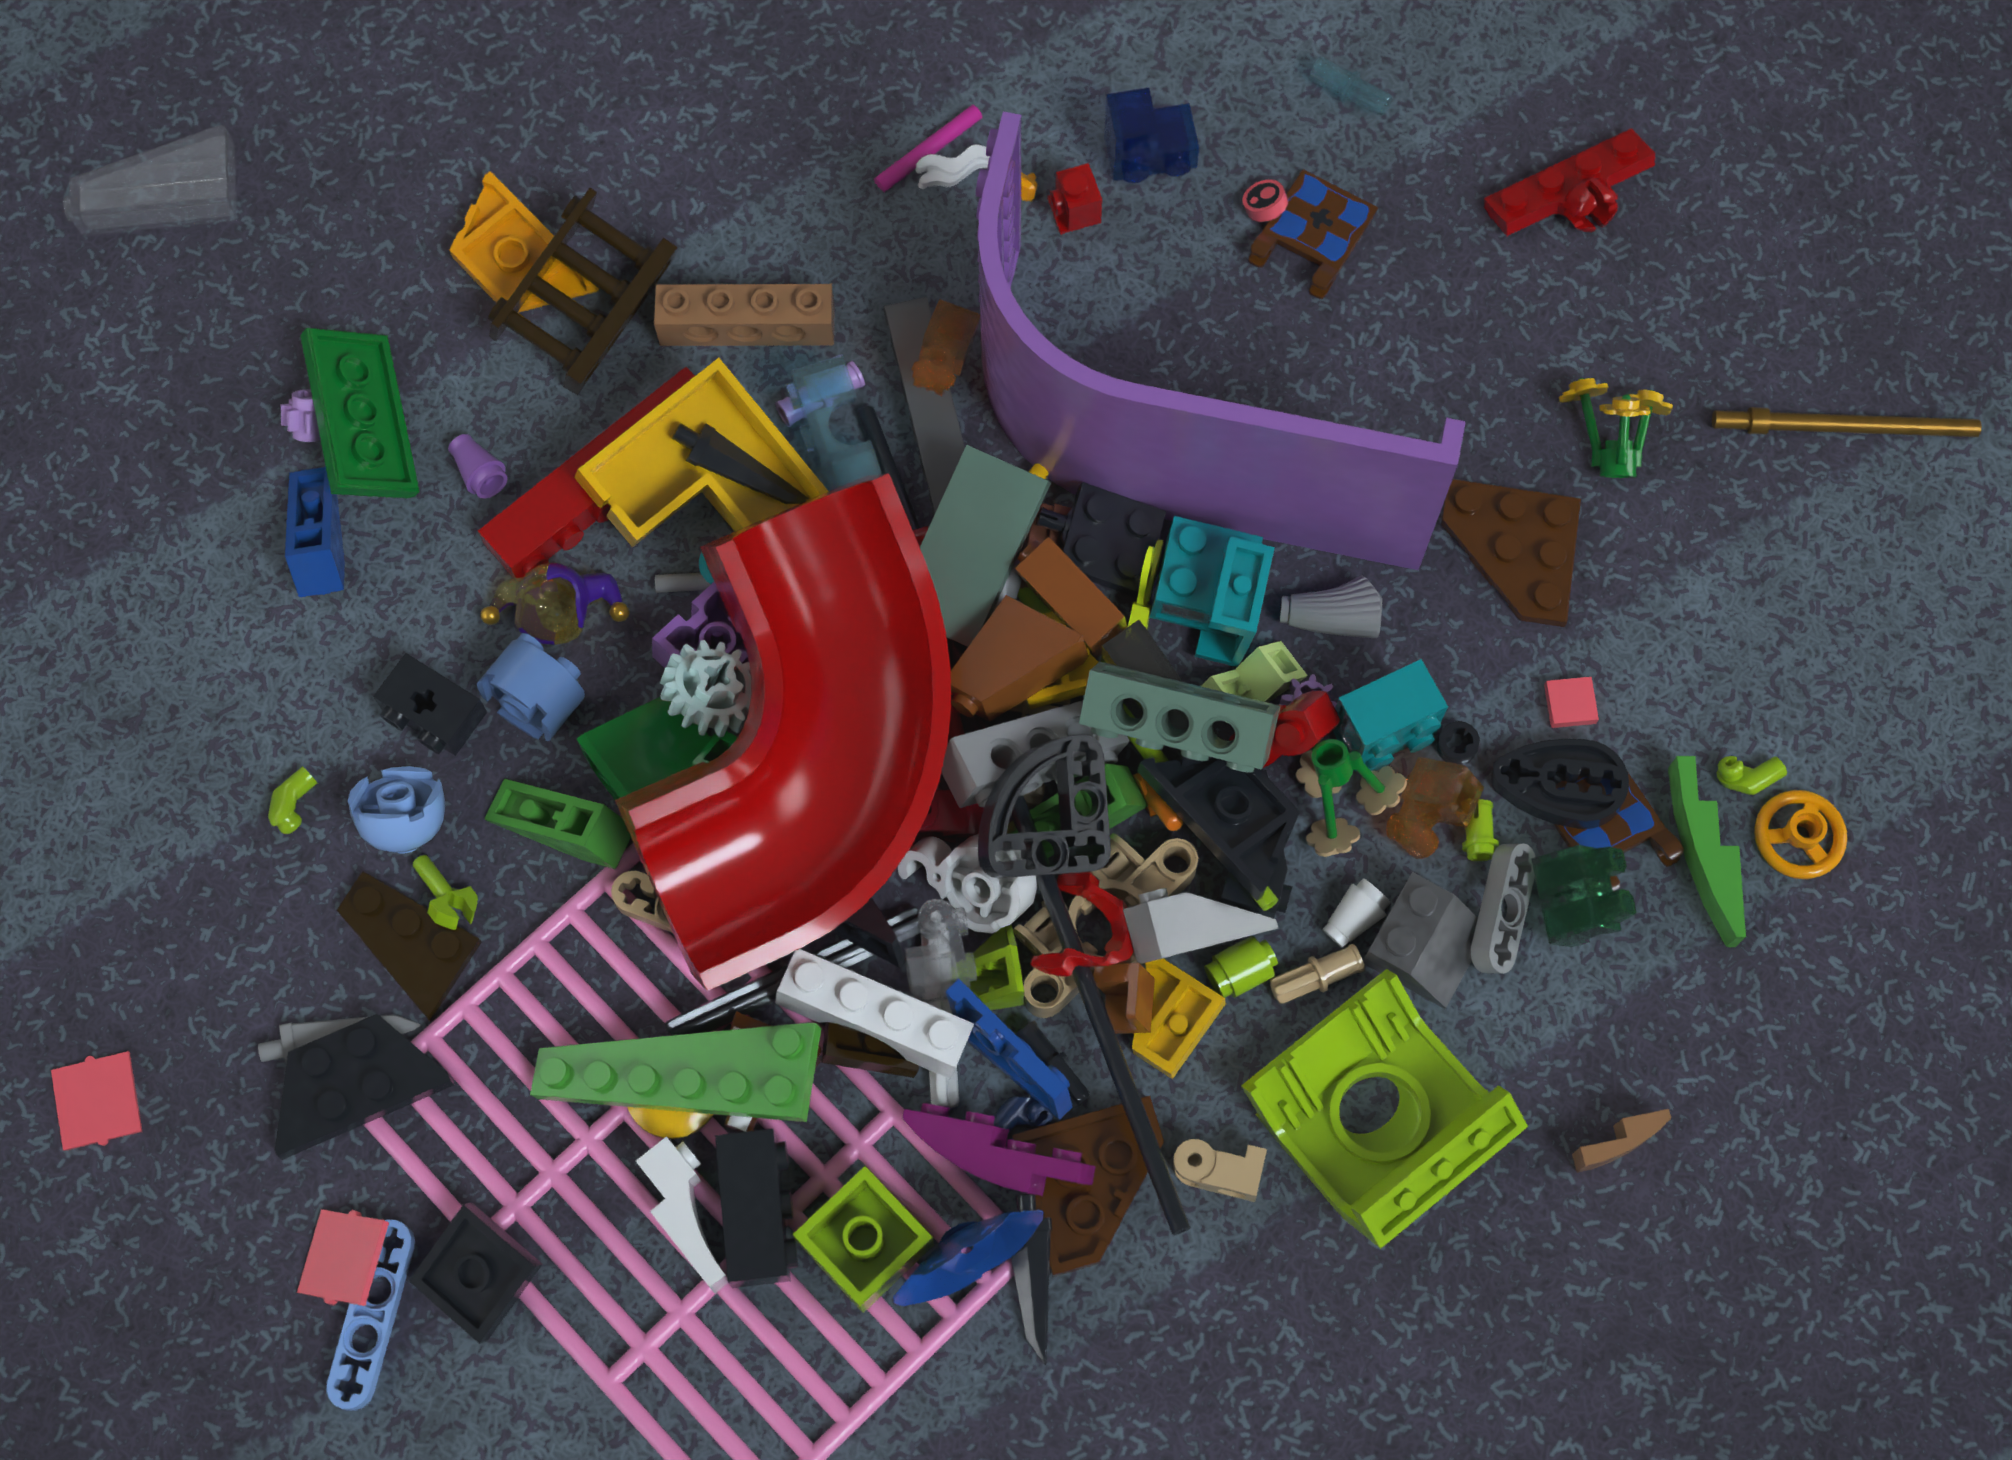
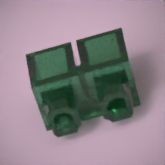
M1576 845L1531 858L1539 898L1549 900L1541 903L1549 944L1576 947L1589 943V938L1600 934L1622 931L1620 922L1637 913L1634 898L1630 891L1624 889L1613 891L1610 877L1624 873L1627 867L1622 849Z

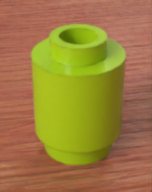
M1251 935L1212 956L1213 962L1205 965L1204 969L1216 993L1224 998L1229 995L1236 998L1275 976L1273 967L1278 965V961L1273 949L1265 939L1259 942Z

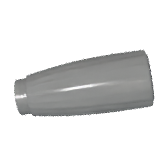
M1359 575L1350 582L1333 589L1282 596L1280 623H1289V626L1318 633L1378 638L1381 627L1383 599L1366 577Z

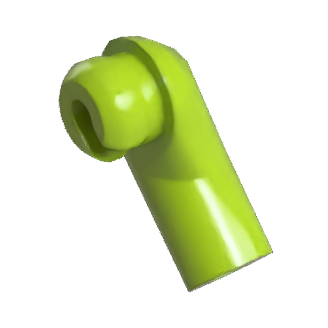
M1726 756L1719 761L1716 774L1717 779L1725 788L1748 795H1755L1785 777L1787 769L1776 756H1773L1754 769L1744 766L1740 760L1737 761L1736 756Z
M303 766L279 785L271 796L268 819L273 827L277 826L282 834H291L301 825L302 819L294 811L296 802L317 784V781Z

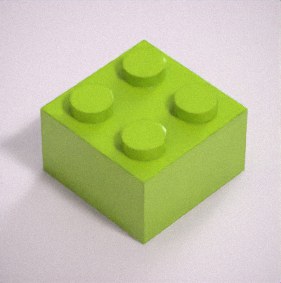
M866 1166L793 1233L796 1242L862 1313L875 1303L934 1246L933 1237Z

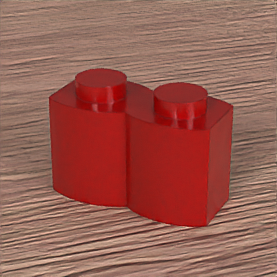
M1306 692L1288 705H1279L1280 711L1269 760L1264 767L1269 766L1282 755L1295 756L1307 752L1340 723L1341 720L1327 692ZM1235 732L1229 738V741L1235 739Z

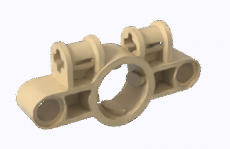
M1112 833L1110 835L1111 854L1108 863L1102 869L1091 872L1099 880L1100 888L1123 900L1129 908L1141 904L1139 895L1150 891L1166 888L1168 897L1180 894L1195 877L1198 855L1197 850L1190 842L1185 839L1174 838L1160 845L1145 860L1117 834ZM1178 856L1186 861L1188 869L1181 873H1174L1165 867L1164 861L1169 857ZM1077 895L1068 910L1076 932V922L1081 913L1088 915L1096 908L1090 901ZM1043 900L1041 902L1042 908L1024 926L1018 924L1013 929L1016 937L1034 956L1063 953L1062 946ZM1080 940L1085 954L1103 957L1096 955L1098 950L1086 941L1082 943ZM1133 952L1128 960L1121 963H1137L1135 953ZM1090 967L1094 976V967ZM1035 968L1028 974L1023 986L1025 1007L1031 1014L1041 1018L1052 1017L1059 1013L1079 993L1072 974L1068 977L1046 974ZM1039 984H1049L1055 988L1058 995L1051 1002L1041 1003L1033 998L1031 991Z

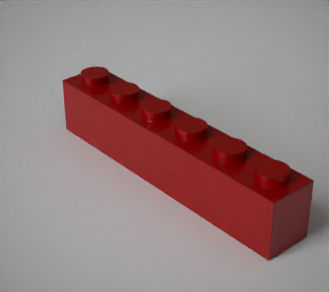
M684 367L478 530L485 547L517 582L522 581L525 577L532 579L540 575L549 564L548 559L561 549L567 551L575 547L584 536L583 531L596 521L603 523L609 520L607 514L611 507L608 504L601 509L574 478L577 470L695 377L687 367Z

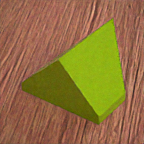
M1012 924L1000 928L962 964L951 968L952 984L960 979L990 1010L1024 1005V987Z

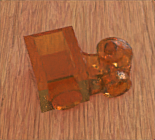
M942 299L938 300L923 337L919 361H914L911 369L913 371L912 378H915L913 386L918 388L924 387L926 391L932 390L941 397L945 394V391H949L951 386H954L957 376L953 374L960 376L975 340L980 314Z
M1423 757L1417 758L1412 772L1406 778L1407 786L1401 796L1404 802L1400 812L1393 813L1389 817L1386 826L1387 837L1390 840L1397 841L1411 857L1424 859L1436 851L1439 845V838L1432 828L1438 822L1468 827L1484 786L1465 765Z

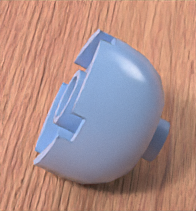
M412 766L391 767L381 770L383 778L375 780L370 784L368 776L360 780L350 790L348 805L352 820L360 837L369 845L378 850L410 853L429 842L440 830L445 813V798L441 781L439 779L438 781L433 780L431 771Z

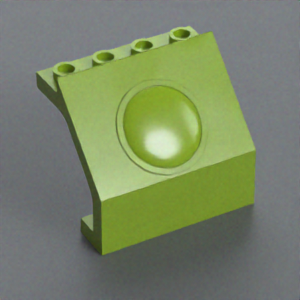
M1385 969L1241 1085L1257 1111L1255 1115L1339 1215L1380 1249L1528 1127L1511 1094L1499 1085L1489 1092L1477 1082L1425 1024L1398 976L1388 969ZM1371 1077H1382L1392 1081L1399 1091V1104L1393 1117L1385 1125L1373 1132L1364 1134L1352 1133L1342 1126L1339 1108L1342 1098L1349 1088L1357 1082Z

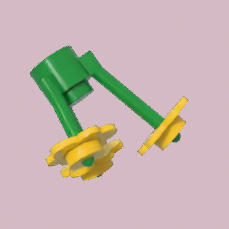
M1579 378L1578 381L1570 383L1568 385L1569 390L1563 392L1558 397L1559 402L1581 400L1592 449V466H1600V477L1635 478L1636 468L1641 467L1642 449L1651 413L1670 415L1673 405L1663 402L1664 396L1653 390H1638L1637 395L1625 394L1622 397H1613L1612 404L1599 405V410L1603 411L1604 414L1620 416L1618 440L1605 441V449H1602L1590 397L1606 393L1609 388L1608 384H1596L1594 378ZM1640 415L1633 444V441L1628 440L1630 417Z

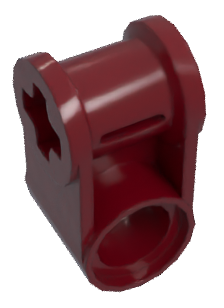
M936 790L927 817L915 840H921L930 836L955 843L956 838L967 839L979 834L984 807H979L978 803L959 808L951 790Z

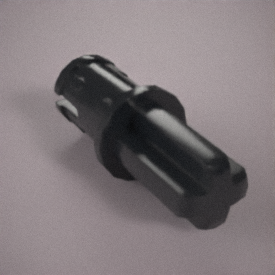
M1035 1020L1015 1034L1032 1048L1035 1055L1047 1067L1049 1065L1056 1067L1070 1083L1068 1090L1073 1106L1070 1110L1080 1106L1089 1097L1088 1089L1065 1062L1064 1059L1067 1056L1065 1052L1058 1053L1037 1026Z

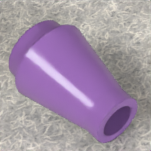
M468 434L459 435L451 441L448 450L454 457L466 488L471 494H477L480 498H490L504 488L507 483V475L505 473V465L477 444Z

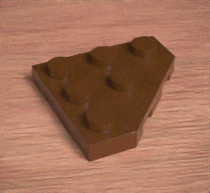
M1453 479L1443 504L1441 519L1443 528L1452 538H1455L1469 555L1470 561L1489 584L1496 588L1520 621L1559 627L1566 626L1581 498Z
M1146 1096L1141 1098V1101L1161 1149L1164 1139L1151 1097ZM1122 1104L1012 1135V1140L1036 1144L1035 1154L1052 1157L1053 1148L1082 1153L1080 1163L1096 1166L1092 1186L1046 1177L1043 1196L1035 1195L1036 1210L1043 1211V1218H1052L1050 1235V1270L1052 1277L1100 1263L1148 1174Z

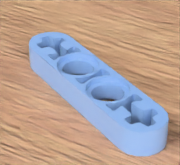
M385 1220L389 1222L385 1237H390L392 1231L397 1230V1237L404 1241L401 1249L394 1248L388 1262L391 1265H398L397 1272L394 1274L382 1267H376L373 1278H387L391 1284V1294L381 1304H371L368 1300L366 1306L349 1303L333 1359L326 1391L329 1400L335 1406L344 1410L356 1411L366 1406L372 1399L415 1249L413 1232L407 1225L397 1220ZM382 1246L378 1261L383 1263L386 1248ZM371 1325L377 1331L378 1341L371 1351L359 1353L353 1347L352 1337L359 1327ZM347 1355L360 1362L371 1361L369 1371L359 1367L356 1382L363 1385V1390L361 1394H352L350 1401H345V1393L338 1390L341 1381L350 1380L354 1366L350 1364L344 1365Z

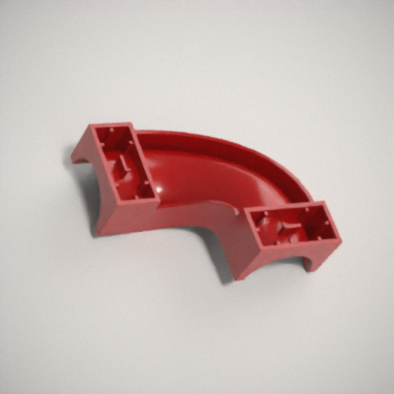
M889 473L867 475L700 546L736 632H740L748 655L751 674V699L747 719L736 741L718 758L709 763L700 762L615 801L687 966L694 978L706 991L802 948L831 932L862 908L887 882L909 851L927 817L936 792L948 744L951 714V668L947 636L938 596L927 564Z

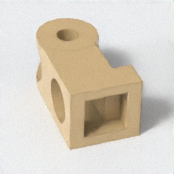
M1190 1139L1177 1147L1174 1154L1173 1170L1176 1177L1188 1186L1255 1202L1267 1149L1248 1145L1246 1155L1242 1157L1215 1151L1207 1142L1200 1139Z

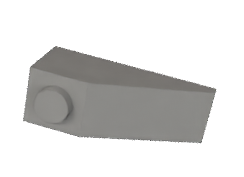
M1166 888L1140 894L1141 904L1123 909L1136 961L1140 964L1278 929L1276 919L1188 892L1168 897Z

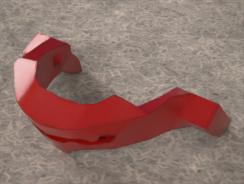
M1091 872L1059 875L1057 883L1060 890L1084 897L1094 904L1110 922L1113 935L1105 945L1104 950L1107 953L1103 957L1087 955L1072 948H1065L1063 953L1034 956L1031 966L1046 974L1068 977L1076 966H1111L1128 960L1132 956L1134 949L1123 909L1128 908L1126 903L1100 888L1099 880Z

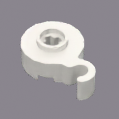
M978 834L967 838L953 851L943 840L937 837L928 836L922 838L909 849L897 866L899 876L902 879H906L924 865L928 883L938 891L942 900L947 897L951 906L959 914L955 919L975 932L994 933L1000 928L1012 924L1033 904L1037 892L1036 876L994 878L984 873L978 860ZM1021 850L998 851L995 854L996 861L1022 860Z

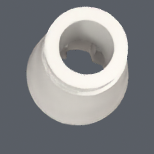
M1363 878L1357 885L1351 884L1328 920V924L1322 930L1336 944L1344 948L1349 942H1352L1386 916L1384 911L1391 902L1373 884Z

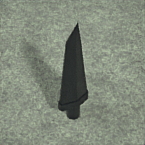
M680 423L672 437L673 440L691 449L686 461L694 466H700L784 504H801L806 499H809L708 424L704 425L699 434Z
M1035 1194L1016 1195L1017 1212L1036 1210ZM1051 1217L1043 1218V1221L1026 1244L1011 1257L1026 1339L1045 1366L1047 1365Z

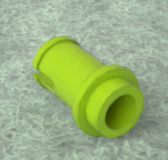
M1477 799L1478 808H1474V801L1470 800L1463 804L1466 841L1462 843V850L1467 853V858L1471 861H1488L1492 859L1495 849L1499 846V841L1494 839L1493 803L1489 800Z

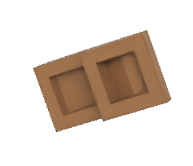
M1669 1109L1622 1118L1613 1126L1617 1140L1578 1148L1572 1154L1577 1173L1608 1164L1642 1145L1671 1119Z

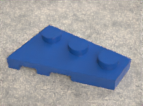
M960 979L945 991L952 1014L974 1023L967 1042L1060 1120L1073 1107L1068 1090L1070 1083L1056 1067L1052 1065L1047 1067L1035 1055L1032 1048L1023 1039L1016 1036Z

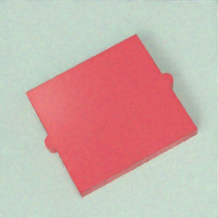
M129 1051L98 1059L88 1056L85 1062L51 1070L64 1151L95 1143L105 1146L108 1144V1140L142 1132Z
M321 1209L297 1293L324 1298V1302L330 1305H335L339 1301L366 1306L389 1222L362 1217V1214L355 1210L345 1214Z

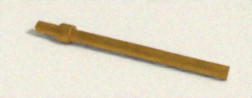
M1749 407L1747 412L1713 411L1712 414L1713 428L1747 429L1748 434H1767L1769 430L1979 437L1981 433V421L1979 419L1770 412L1769 408Z

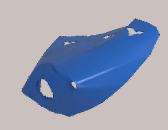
M1043 1211L1007 1212L979 1222H963L952 1227L942 1236L937 1248L914 1270L896 1292L894 1304L906 1306L935 1300L955 1293L980 1279L982 1274L1011 1258L1026 1244L1043 1221ZM973 1246L969 1253H960L964 1248Z

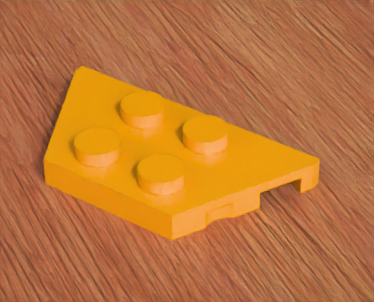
M489 171L482 180L484 187L476 204H471L465 216L464 228L457 233L450 248L452 258L497 303L501 297L508 301L554 235ZM555 259L542 277V279L570 298L591 294L600 289L557 259ZM531 293L517 313L549 304Z

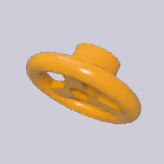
M1790 790L1777 794L1762 806L1755 821V842L1761 856L1773 869L1785 876L1796 879L1820 877L1834 869L1845 853L1847 846L1845 822L1837 808L1830 801L1816 793L1806 790ZM1789 804H1804L1803 809L1795 812L1784 828L1769 829L1770 821L1779 809ZM1826 819L1830 823L1833 832V843L1828 854L1819 845V842L1827 833ZM1798 826L1804 827L1808 831V838L1798 833ZM1790 843L1795 848L1803 849L1814 864L1797 865L1790 863L1778 855L1771 844Z

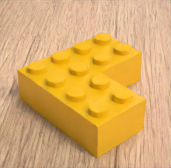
M717 358L581 466L574 477L600 509L606 504L611 507L607 518L631 547H634L701 492L734 532L799 505L784 504L707 469L687 462L686 459L691 449L672 439L680 423L699 434L705 424L710 425L716 429L715 431L791 484L809 499L829 492L720 358Z

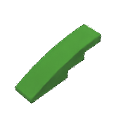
M1676 756L1668 767L1673 813L1684 849L1685 860L1702 903L1725 946L1736 947L1746 938L1739 846H1720L1717 801H1699L1696 756Z

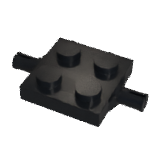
M1082 482L1078 486L1073 506L1066 516L1041 507L1035 525L1059 532L1061 550L1092 582L1138 597L1145 555L1148 547L1153 546L1155 548L1158 539L1160 540V532L1166 511ZM1162 549V553H1161V559H1160L1159 567L1161 566V562H1162V557H1163V553H1164V550H1163V549Z

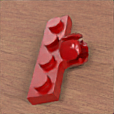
M1631 128L1485 197L1484 208L1506 236L1554 214L1565 216L1579 231L1595 232L1596 227L1585 216L1590 214L1599 227L1603 228L1613 219L1618 208L1616 202L1618 195L1611 186L1655 166L1656 153Z

